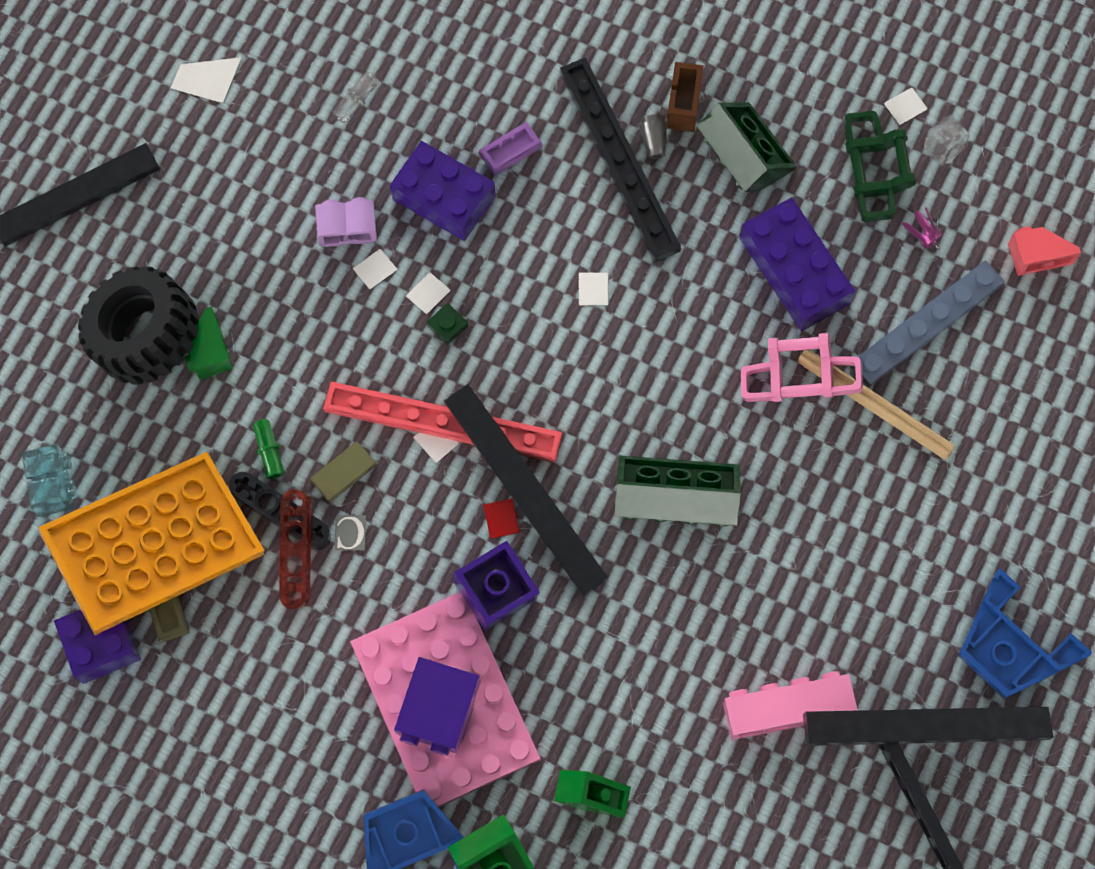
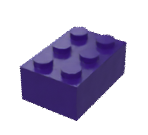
M422 140L389 185L392 199L463 241L468 238L496 197L494 181Z

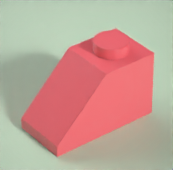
M1028 226L1020 228L1013 233L1008 243L1018 276L1073 265L1081 254L1078 246L1044 227L1032 229V227Z

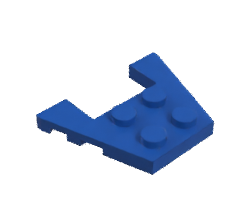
M999 568L992 578L958 656L1002 698L1007 699L1088 658L1093 652L1072 633L1050 655L1040 648L1000 611L1021 587Z
M424 789L364 814L367 869H401L444 851L450 845L464 838Z

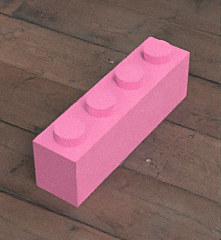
M834 671L821 675L822 679L809 681V677H803L790 681L791 685L779 687L778 683L761 686L758 692L748 693L747 689L730 692L729 697L724 699L723 706L731 740L804 726L803 714L806 711L858 710L849 674L840 676L839 671Z

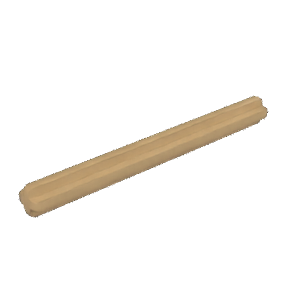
M804 350L799 356L798 363L822 379L821 357L811 350ZM833 366L834 387L852 385L856 382L854 378ZM863 385V390L860 393L846 394L942 459H947L954 450V444Z

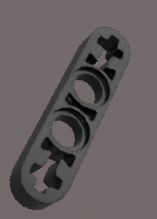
M239 472L231 477L229 489L236 500L313 550H321L329 545L331 533L323 521L250 473ZM248 481L250 489L256 492L254 498L246 490H242L239 493L237 484L239 482L245 484ZM265 496H273L276 499L275 506L270 510L260 508V501ZM289 512H297L300 514V521L295 526H287L284 524L285 515ZM306 523L315 532L322 529L323 539L316 538L312 542L310 533L304 529Z

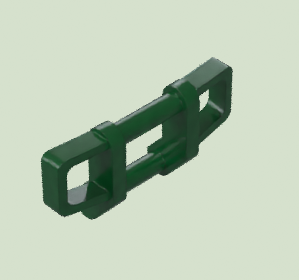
M877 112L848 113L844 118L846 152L850 154L855 180L853 190L854 196L857 198L861 220L863 222L892 219L895 214L894 194L916 185L915 174L911 173L906 141L908 140L906 129H895L883 134ZM863 121L872 123L875 132L874 137L853 139L851 123ZM895 147L900 175L892 178V180L867 182L861 153L885 151ZM887 195V211H867L864 198Z

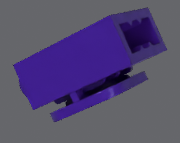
M418 657L394 728L396 734L401 736L400 741L412 746H418L419 742L431 745L430 751L444 756H448L449 752L457 754L473 712V705L481 683L480 675Z

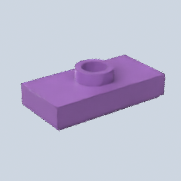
M525 122L480 149L479 155L493 175L496 176L541 149L542 142L529 124Z

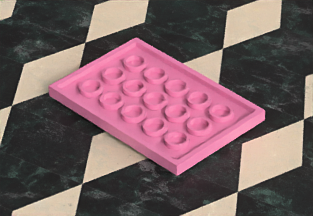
M460 592L350 641L415 792L424 789L438 807L444 806L541 761L477 618ZM418 657L480 675L481 683L473 705V712L457 754L449 752L448 756L440 755L430 751L431 745L419 742L418 746L403 743L400 741L401 736L397 735L394 731Z

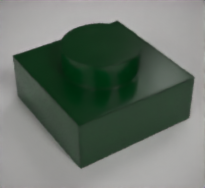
M448 303L426 322L427 327L447 345L469 326L468 321Z

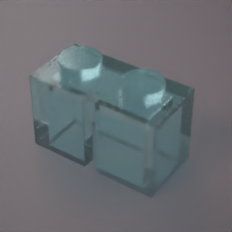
M58 444L21 452L25 477L32 480V482L27 483L31 509L39 517L75 509L73 498H77V490L74 481L69 479L68 470H72L69 453H65Z

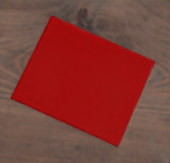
M513 498L483 504L490 539L520 533Z

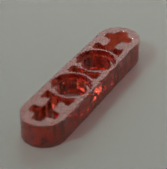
M291 489L283 494L280 502L279 598L282 605L286 608L301 609L307 605L310 599L311 499L304 491ZM295 495H297V499L303 502L302 506H297L296 516H303V521H288L289 516L295 517V508L289 505L290 501L295 500ZM294 525L300 526L303 531L301 540L296 543L290 541L288 537V531ZM298 556L301 558L303 565L302 569L294 574L288 569V561L291 557ZM288 577L302 578V583L296 582V591L301 592V598L296 599L295 604L293 599L288 598V593L294 591V582H288Z

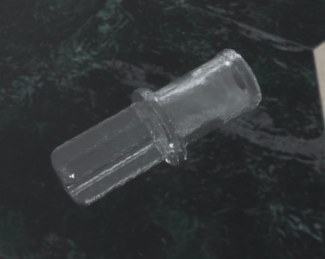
M366 71L352 89L348 88L345 98L333 110V115L336 119L345 123L359 106H364L366 103L365 99L379 85V80L372 73Z

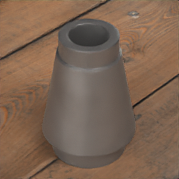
M653 114L642 117L639 130L649 159L665 157L667 122L664 121L663 115Z

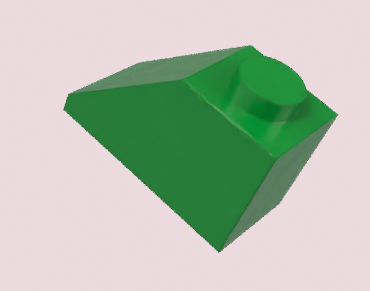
M212 306L208 307L199 319L198 325H196L198 333L196 339L192 340L193 348L189 354L184 355L189 371H195L199 380L234 369L217 316Z
M560 770L554 801L580 810L625 818L631 786L587 771Z

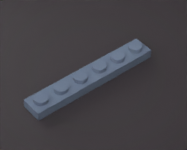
M986 260L858 356L862 363L863 382L868 388L1002 287L1005 283L1004 279ZM850 366L856 373L855 366Z

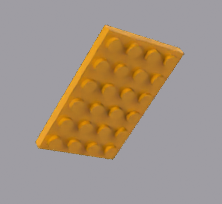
M208 452L38 527L43 541L94 635L264 555L261 543Z

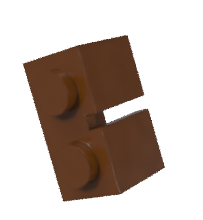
M675 62L667 115V129L695 132L704 65Z

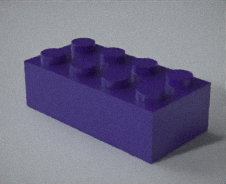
M792 197L742 224L739 239L801 332L852 303L855 289Z

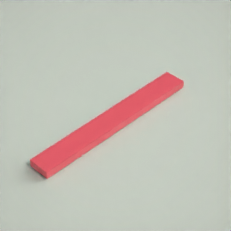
M332 381L330 383L323 407L324 412L474 445L446 406ZM493 417L519 455L556 463L562 432Z

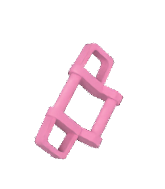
M821 333L819 337L779 340L778 337L768 338L770 362L744 366L741 369V395L746 402H782L783 398L823 395V398H831L837 395L860 393L863 390L862 363L860 358L832 357L829 333ZM820 349L822 383L783 386L781 352ZM833 366H855L856 382L852 385L833 387ZM770 371L771 392L749 393V376Z

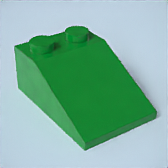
M504 814L447 847L459 869H535Z

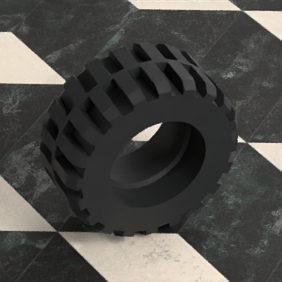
M138 266L126 268V272L117 271L113 273L112 278L109 280L104 279L99 283L100 287L96 291L92 290L88 296V303L84 304L81 310L83 317L79 318L78 330L80 332L78 337L85 354L109 376L122 383L130 382L132 385L143 384L144 380L150 383L157 381L158 376L162 375L165 377L172 373L171 369L174 366H180L184 362V355L191 352L194 345L192 340L197 337L198 328L195 325H198L199 317L194 301L166 272L150 266H141V268ZM154 310L153 317L148 326L136 337L123 341L129 325L141 314Z

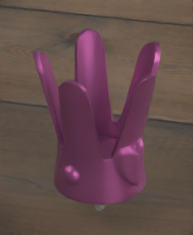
M925 207V211L931 225L920 211H915L914 213L924 234L916 230L909 223H902L904 228L920 241L921 246L925 250L934 245L938 250L941 249L937 243L944 235L935 227L927 207Z

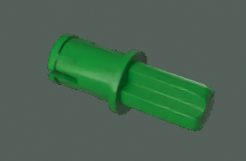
M267 419L255 421L253 429L259 446L257 454L261 455L266 478L276 479L284 476L286 473L279 454L281 447L280 444H276L270 421Z

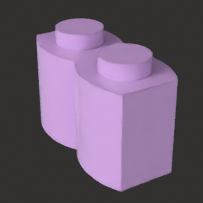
M357 197L346 203L326 200L322 204L315 205L319 246H340L348 243L366 244L377 241L373 200Z

